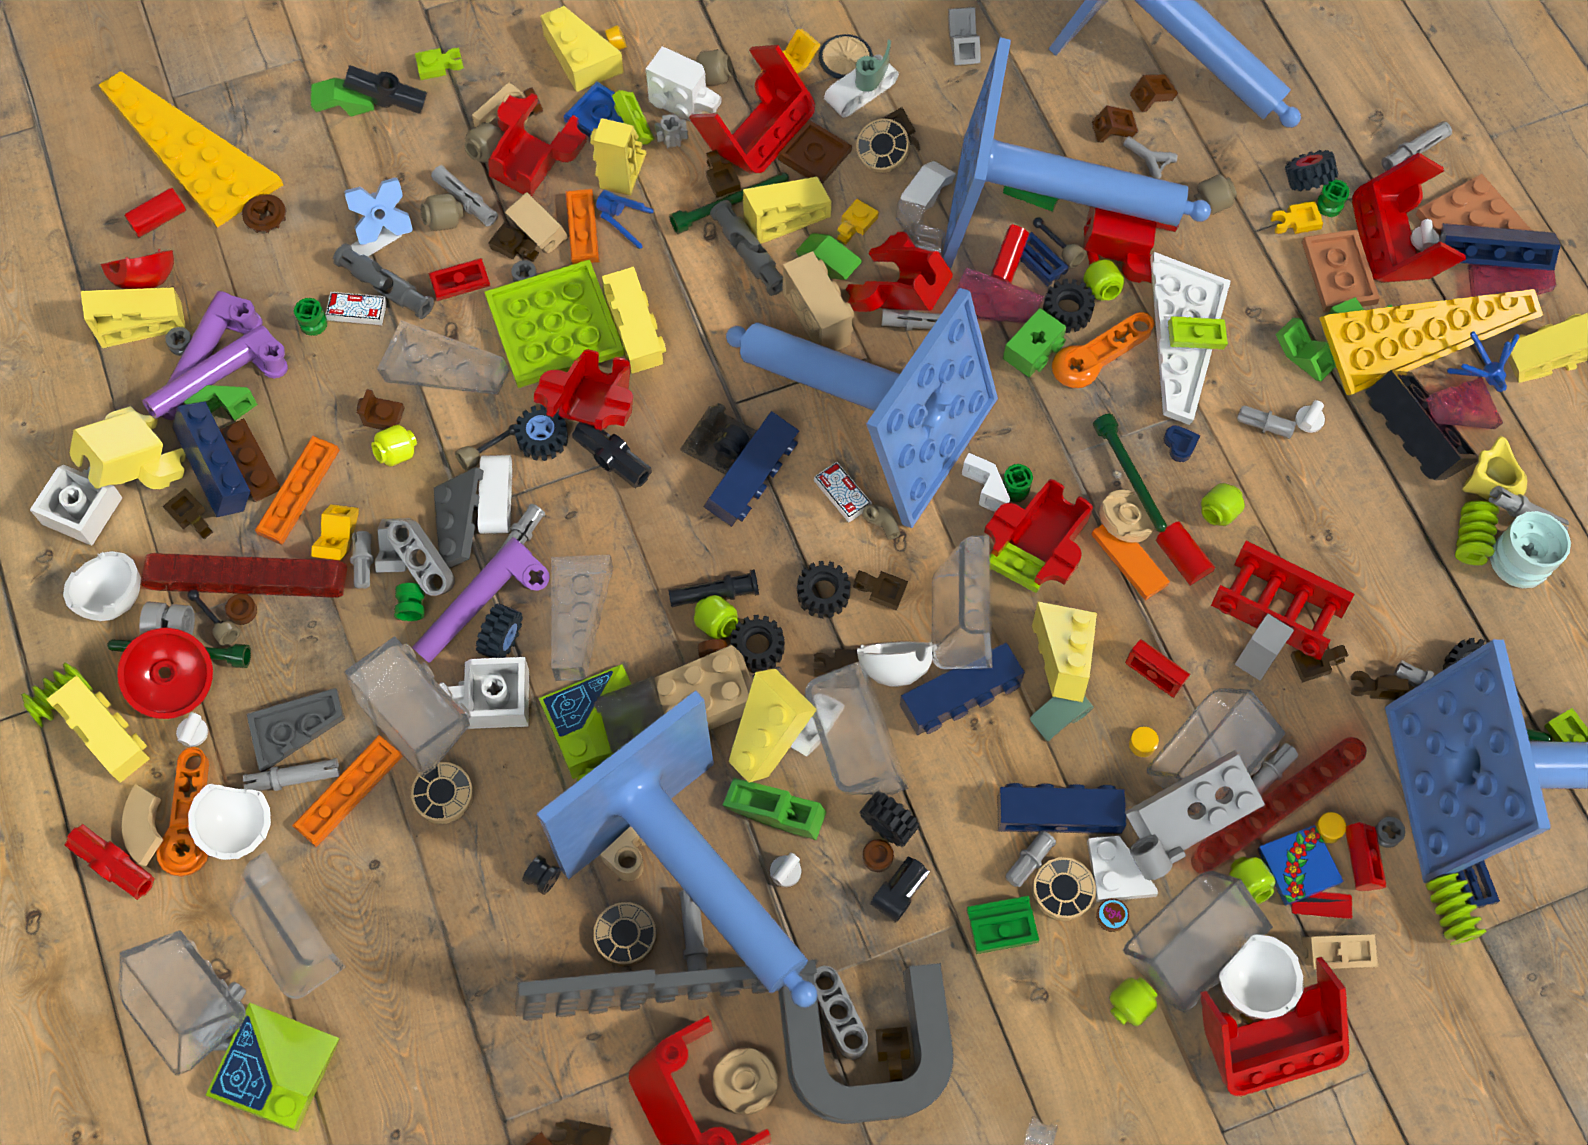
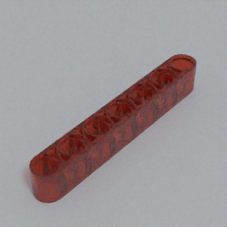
M150 553L145 556L140 585L155 591L189 592L195 589L201 593L338 598L344 595L348 566L343 562L335 560Z
M1348 737L1263 797L1264 806L1202 841L1191 857L1193 869L1202 875H1210L1353 772L1366 757L1367 749L1365 744L1355 737ZM1343 750L1350 751L1354 755L1355 760L1348 759L1344 755ZM1320 767L1329 769L1332 777L1325 776L1321 772ZM1296 784L1305 785L1309 794L1300 792ZM1273 800L1282 802L1286 811H1280L1275 808ZM1249 818H1257L1261 822L1262 828L1252 826ZM1225 835H1233L1238 840V845L1233 846L1229 844L1225 839ZM1201 852L1210 853L1214 857L1215 862H1205L1201 857Z

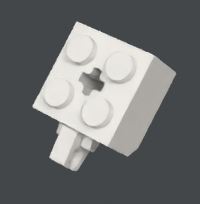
M662 46L646 68L649 102L659 109L663 108L676 114L680 119L690 121L689 116L691 114H701L702 111L715 113L721 104V96L706 87L703 65Z
M66 465L57 467L30 511L42 525L92 546L122 500V496L114 485L104 486L99 489L95 488L88 479L90 467L83 472Z
M525 657L483 658L466 661L464 681H460L459 686L442 687V701L444 705H458L459 709L464 710L463 720L468 729L528 727L529 668Z

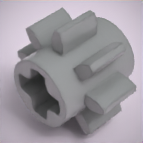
M676 114L663 115L661 123H655L657 142L663 141L667 148L680 147L682 139H688L686 120L680 121Z

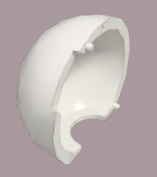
M113 551L102 552L98 554V557L84 563L75 573L71 572L64 586L63 597L67 607L84 618L96 621L114 620L130 610L135 603L140 591L141 577L134 560L126 554Z
M900 641L866 646L861 645L857 649L858 660L862 669L877 683L893 687L910 685L928 671L934 655V644L932 642Z
M208 784L195 796L188 813L189 831L195 844L207 855L222 860L239 859L253 852L266 838L271 825L270 807L261 791Z
M1258 934L1252 935L1219 973L1223 994L1236 1010L1248 1017L1267 1020L1283 1016L1296 1006L1303 993V974L1298 962L1299 958L1288 945L1274 937Z

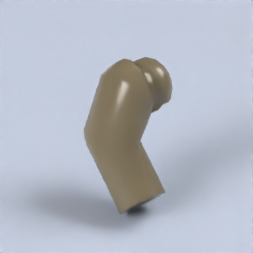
M869 504L864 507L863 517L868 522L883 527L888 540L900 536L901 533L891 510L875 504Z

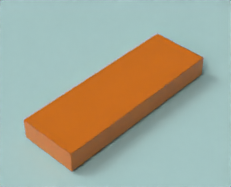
M593 189L566 191L572 265L589 259L591 263H598L599 252Z
M1103 524L1092 531L1091 535L1145 601L1169 585L1170 581L1139 543L1126 542L1116 538L1107 531Z

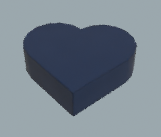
M1174 425L1166 430L1164 443L1170 448L1169 452L1173 460L1185 462L1191 457L1201 435Z

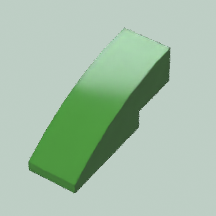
M733 778L723 803L724 808L740 815L813 840H817L827 813L819 802L792 796L786 790L738 778Z

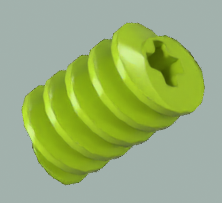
M1469 501L1464 504L1460 512V528L1456 542L1455 557L1457 560L1469 565H1484L1488 562L1487 557L1494 555L1495 549L1492 546L1496 543L1494 535L1497 533V528L1494 525L1498 524L1499 518L1496 516L1500 512L1499 506L1487 501Z
M68 663L62 664L65 671L64 675L56 670L52 672L55 679L54 682L47 678L42 679L43 690L35 685L32 686L33 697L26 693L21 694L24 702L23 706L41 727L44 726L41 717L43 716L52 721L54 719L52 709L56 710L46 699L75 676H78L90 690H93L79 671Z
M1458 873L1437 878L1425 885L1428 891H1436L1431 895L1430 900L1432 903H1441L1434 911L1437 915H1446L1439 921L1441 927H1451L1443 934L1446 939L1454 940L1450 945L1474 940L1487 932L1486 929H1476L1474 926L1482 918L1470 915L1477 908V905L1466 904L1465 901L1473 895L1472 892H1461V888L1467 885L1468 882L1467 880H1457L1456 876L1459 875Z

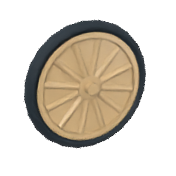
M850 34L836 35L828 39L821 46L819 63L828 75L841 79L856 69L858 59L864 56L873 57V52L869 44L858 36Z

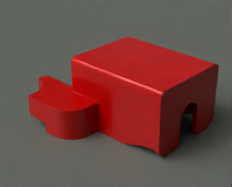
M533 93L526 98H515L509 95L506 101L501 103L497 111L498 126L505 133L488 159L489 176L523 195L527 192L532 197L556 160L571 162L578 156L587 142V135L578 130V117L572 115L551 144L545 143L529 134L524 128L525 120L538 103V96Z
M1091 206L1086 223L1090 227L1084 238L1083 249L1104 258L1123 262L1122 272L1132 282L1141 284L1142 281L1152 283L1150 262L1152 254L1150 252L1154 246L1156 228L1176 232L1178 226H1171Z
M897 232L895 235H890L882 245L871 248L868 254L874 262H894L900 271L898 281H865L864 284H848L845 290L850 295L848 303L853 311L872 312L880 307L882 309L931 311L953 277V273L938 251L918 248L906 232Z
M590 349L583 350L581 355L573 362L568 372L549 370L542 374L539 379V385L534 391V402L543 405L547 409V416L554 417L559 409L560 417L593 425L598 430L606 429L609 425L625 426L632 414L633 393L629 390L630 362L624 358L614 357L612 372L604 373L598 366L599 353Z
M1053 479L1047 481L1025 510L1014 503L1001 505L984 529V533L990 536L994 543L991 552L994 556L998 557L1006 545L1011 543L1046 562L1035 577L1034 582L1038 585L1050 580L1058 581L1065 585L1076 571L1082 552L1074 540L1088 523L1093 510V506L1080 496L1076 499L1075 504L1068 502L1063 497L1065 487Z

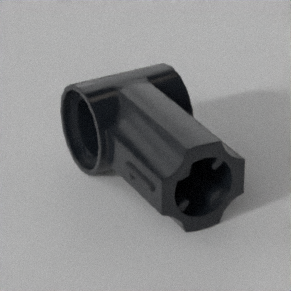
M908 856L890 881L884 882L870 904L895 923L898 922L911 904V898L924 883L930 872L921 862Z

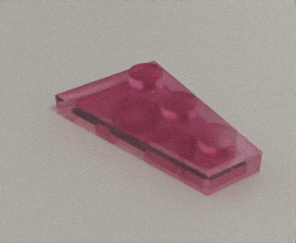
M1468 264L1471 297L1531 289L1535 290L1536 295L1552 292L1556 287L1555 271Z

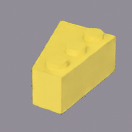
M565 6L540 15L544 37L576 92L593 86L596 82L600 83L624 73L622 53Z
M818 177L743 189L744 221L760 244L831 217V200Z
M631 267L602 276L605 300L623 345L626 360L630 362L631 374L662 365V353L666 352V347L662 336L657 337L655 331L658 329L653 313H649L648 299L645 291L641 289L635 268Z
M174 288L80 291L84 320L102 348L165 335L175 327L186 329L182 303Z
M1588 313L1583 315L1574 314L1562 323L1554 326L1553 324H1548L1530 335H1520L1508 358L1518 383L1552 375V370L1556 368L1566 367L1567 371L1577 368V363L1588 361Z
M1037 602L1032 629L1039 641L1038 649L1044 658V669L1052 696L1083 702L1090 678L1097 613Z
M776 668L755 672L728 761L748 782L770 776L817 710Z
M75 676L46 699L61 714L69 727L77 733L110 774L120 783L150 759L143 751L148 747L136 733L130 736L125 730L129 726L125 719L118 712L112 715L107 709L112 704L100 691L94 694L78 676Z

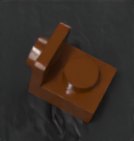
M1166 74L1143 75L1130 92V96L1141 112H1147L1154 102L1173 101L1178 95Z
M1106 105L1092 121L1097 142L1101 143L1110 134L1133 138L1138 132L1133 112L1128 109Z
M366 389L364 397L360 398L357 404V414H359L363 426L380 430L399 425L405 409L403 403L376 398L373 390Z

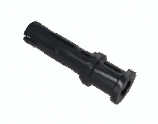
M755 569L750 570L749 573L736 576L726 574V576H723V579L668 589L672 608L698 603L700 600L712 595H718L722 598L727 597V600H735L736 596L752 593L755 596L759 595Z

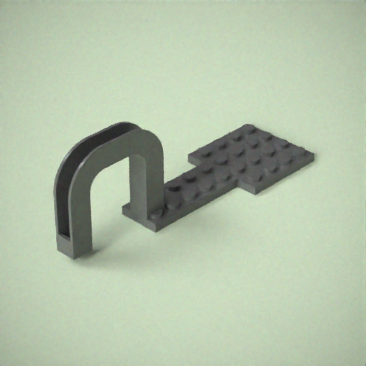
M808 960L805 967L798 973L804 981H809L813 985H815L814 975L817 973L815 960ZM941 963L909 966L903 971L914 1051V1067L908 1078L899 1082L861 1086H845L836 1082L829 1075L825 1066L817 999L809 1007H799L793 1002L791 991L786 985L778 990L788 1078L797 1098L810 1112L829 1122L854 1124L904 1118L925 1109L938 1099L949 1082L953 1068V1046ZM748 966L655 975V969L518 982L515 1013L516 1016H523L524 1021L542 1019L545 1013L555 1012L556 1017L574 1016L576 1010L588 1009V1014H602L608 1012L609 1007L620 1006L621 1011H633L640 1009V1005L645 1004L646 1000L655 998L656 1003H667L675 1001V996L688 995V1000L707 998V993L720 992L721 997L739 995V990L752 989L753 994L767 993L769 991Z

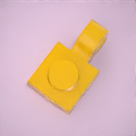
M856 199L841 216L842 224L837 230L840 232L837 240L846 245L856 232L863 236L878 219L879 211Z

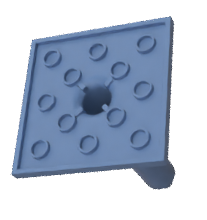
M1085 0L1049 47V50L1056 56L1109 0ZM1134 0L1262 120L1273 110L1280 117L1281 124L1286 128H1293L1299 124L1301 120L1299 110L1295 107H1289L1282 101L1291 89L1195 0Z
M999 38L964 135L942 258L950 270L985 182L1176 227L1180 223L1183 214L1190 215L1197 222H1203L1210 216L1211 206L1208 202L1204 200L1187 201L1188 186L994 139L993 136L1011 42L1009 39Z
M962 288L958 289L901 374L758 322L752 324L747 331L741 326H733L726 333L728 344L732 347H740L741 358L744 362L874 411L866 425L902 525L913 528L998 399L971 293Z
M1491 640L1385 706L1423 883L1455 874L1551 829L1541 789H1588V742L1529 741L1504 640Z
M695 690L540 810L537 816L558 865L568 880L597 858L631 826L767 990L773 993L786 985L791 991L793 1002L797 1006L809 1007L817 999V989L815 985L809 981H804L798 974L805 967L808 959L671 799L714 765L705 702Z

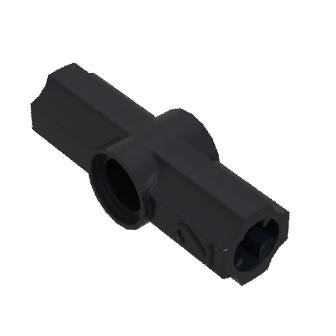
M352 65L348 67L343 84L344 88L370 96L373 102L380 107L386 108L395 105L421 114L427 96L426 91L400 83L398 77L391 72L385 71L375 74Z
M582 422L576 425L572 433L573 439L593 454L595 461L608 472L613 470L635 489L639 486L641 487L648 480L649 475L652 473L651 467L633 454L621 437L616 434L610 435L603 429L598 430L595 429V426Z

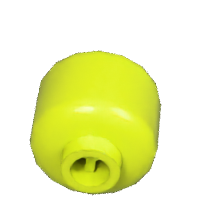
M394 425L377 432L371 448L379 463H384L391 467L411 459L414 455V446L417 445V441L411 430H406L401 425Z

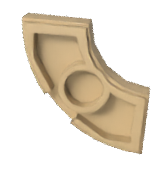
M135 784L124 807L122 836L131 857L137 863L146 867L164 840L157 833L155 825L156 811L161 799L142 786Z

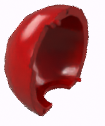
M157 249L158 252L156 254L132 259L127 256L125 259L100 265L108 280L121 289L156 288L164 284L173 269V249L166 251Z

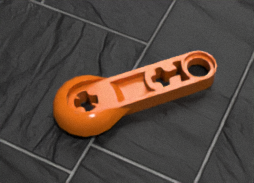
M1144 312L1135 313L1085 345H1071L1062 348L1052 361V372L1055 378L1061 384L1071 388H1083L1090 385L1097 378L1103 366L1151 336L1154 327L1152 316ZM1141 321L1147 324L1148 329L1146 331H1138L1133 324ZM1126 336L1123 343L1121 341H1114L1115 337L1121 339ZM1071 364H1072L1074 367H1076V366L1079 365V366H1080V370L1078 371L1076 368L1071 370V369H1070Z
M196 747L183 750L178 757L170 826L162 838L164 840L156 851L157 861L161 868L171 875L180 877L192 875L200 870L209 857L195 844L189 831L188 813L195 796L207 785L209 771L208 758L201 749ZM190 757H201V763L197 768L192 770L186 768V761ZM187 777L192 778V785L196 789L195 792H191L190 797L183 793L190 789V781ZM186 844L190 851L188 853L185 851V856L181 857L176 851L178 848L182 849L181 846Z

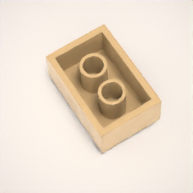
M812 251L783 264V295L811 342L836 351L850 345L854 312L848 302L844 303L838 284L835 281L831 282L823 260H818Z
M733 645L649 680L661 717L696 690L705 702L709 730L742 717L752 685L743 655Z

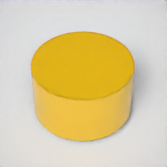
M618 25L605 30L608 42L616 49L621 50L627 47Z
M1139 727L1134 730L1129 739V748L1136 756L1148 757L1154 753L1158 746V735L1149 727Z
M1334 812L1323 814L1315 823L1325 843L1337 842L1346 831L1345 820Z

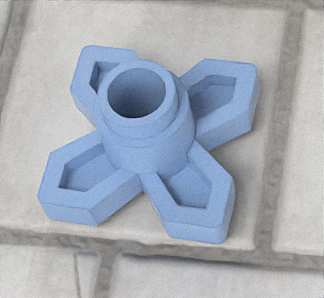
M398 178L381 181L377 192L371 194L361 187L345 190L344 193L349 209L363 215L355 226L361 245L375 242L383 226L397 236L413 231L408 213L395 208V205L403 196Z

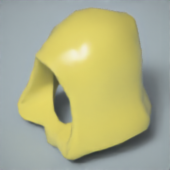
M1499 436L1490 450L1480 452L1473 474L1462 487L1464 492L1477 494L1487 501L1492 497L1489 494L1496 486H1501L1515 495H1524L1526 493L1527 475L1516 461L1506 438Z

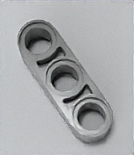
M412 519L392 522L387 529L388 540L422 590L431 596L449 592L455 584V577L421 526ZM403 525L409 530L407 540H403L400 536V528ZM419 549L426 555V561L423 565L416 559ZM435 574H438L443 580V585L440 589L436 588L433 584Z
M820 966L816 969L817 973L814 975L818 994V1008L842 1056L852 1060L858 1059L866 1051L868 1044L867 1032L836 970L830 966ZM820 977H828L833 981L834 985L829 990H821L817 987L816 981ZM837 1005L843 1006L847 1010L848 1015L844 1019L837 1020L831 1016V1008ZM848 1035H856L861 1039L862 1045L855 1050L849 1049L844 1044V1039Z

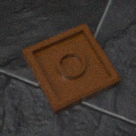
M809 119L779 152L778 161L806 178L818 177L821 184H823L850 154L852 145Z

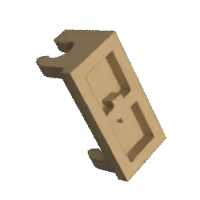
M527 192L505 212L541 250L544 248L546 253H550L559 244L568 239L562 226Z
M1375 934L1302 937V945L1308 949V958L1305 959V964L1312 966V969H1316V958L1321 956L1331 969L1378 967Z

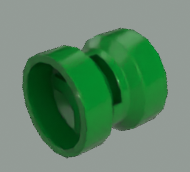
M1337 179L1333 182L1328 181V185H1323L1321 194L1316 202L1319 213L1326 217L1339 215L1349 197V187L1346 183Z
M304 298L296 303L294 314L303 333L309 336H316L325 331L327 319L319 301L314 298Z
M1013 464L1005 471L1003 484L1012 502H1021L1029 495L1033 474L1025 465Z
M416 583L397 585L395 588V598L398 600V604L394 608V617L402 621L411 622L423 619L424 606L422 605V600L425 599V592L420 585Z

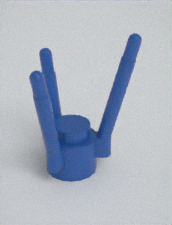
M603 190L596 202L597 210L602 212L600 218L608 221L631 243L641 249L643 245L612 216H619L624 206L650 214L654 210L646 207L644 203L618 196L608 190Z

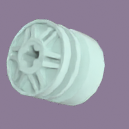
M1539 511L1526 512L1516 517L1496 540L1495 545L1492 546L1495 549L1494 555L1490 556L1492 568L1509 585L1518 588H1534L1543 583L1569 555L1571 540L1568 531L1560 521L1549 514Z

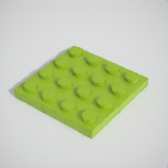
M590 259L485 291L491 314L518 388L539 382L542 374L549 370L568 372L573 362L586 349L599 353V363L625 355L623 345Z

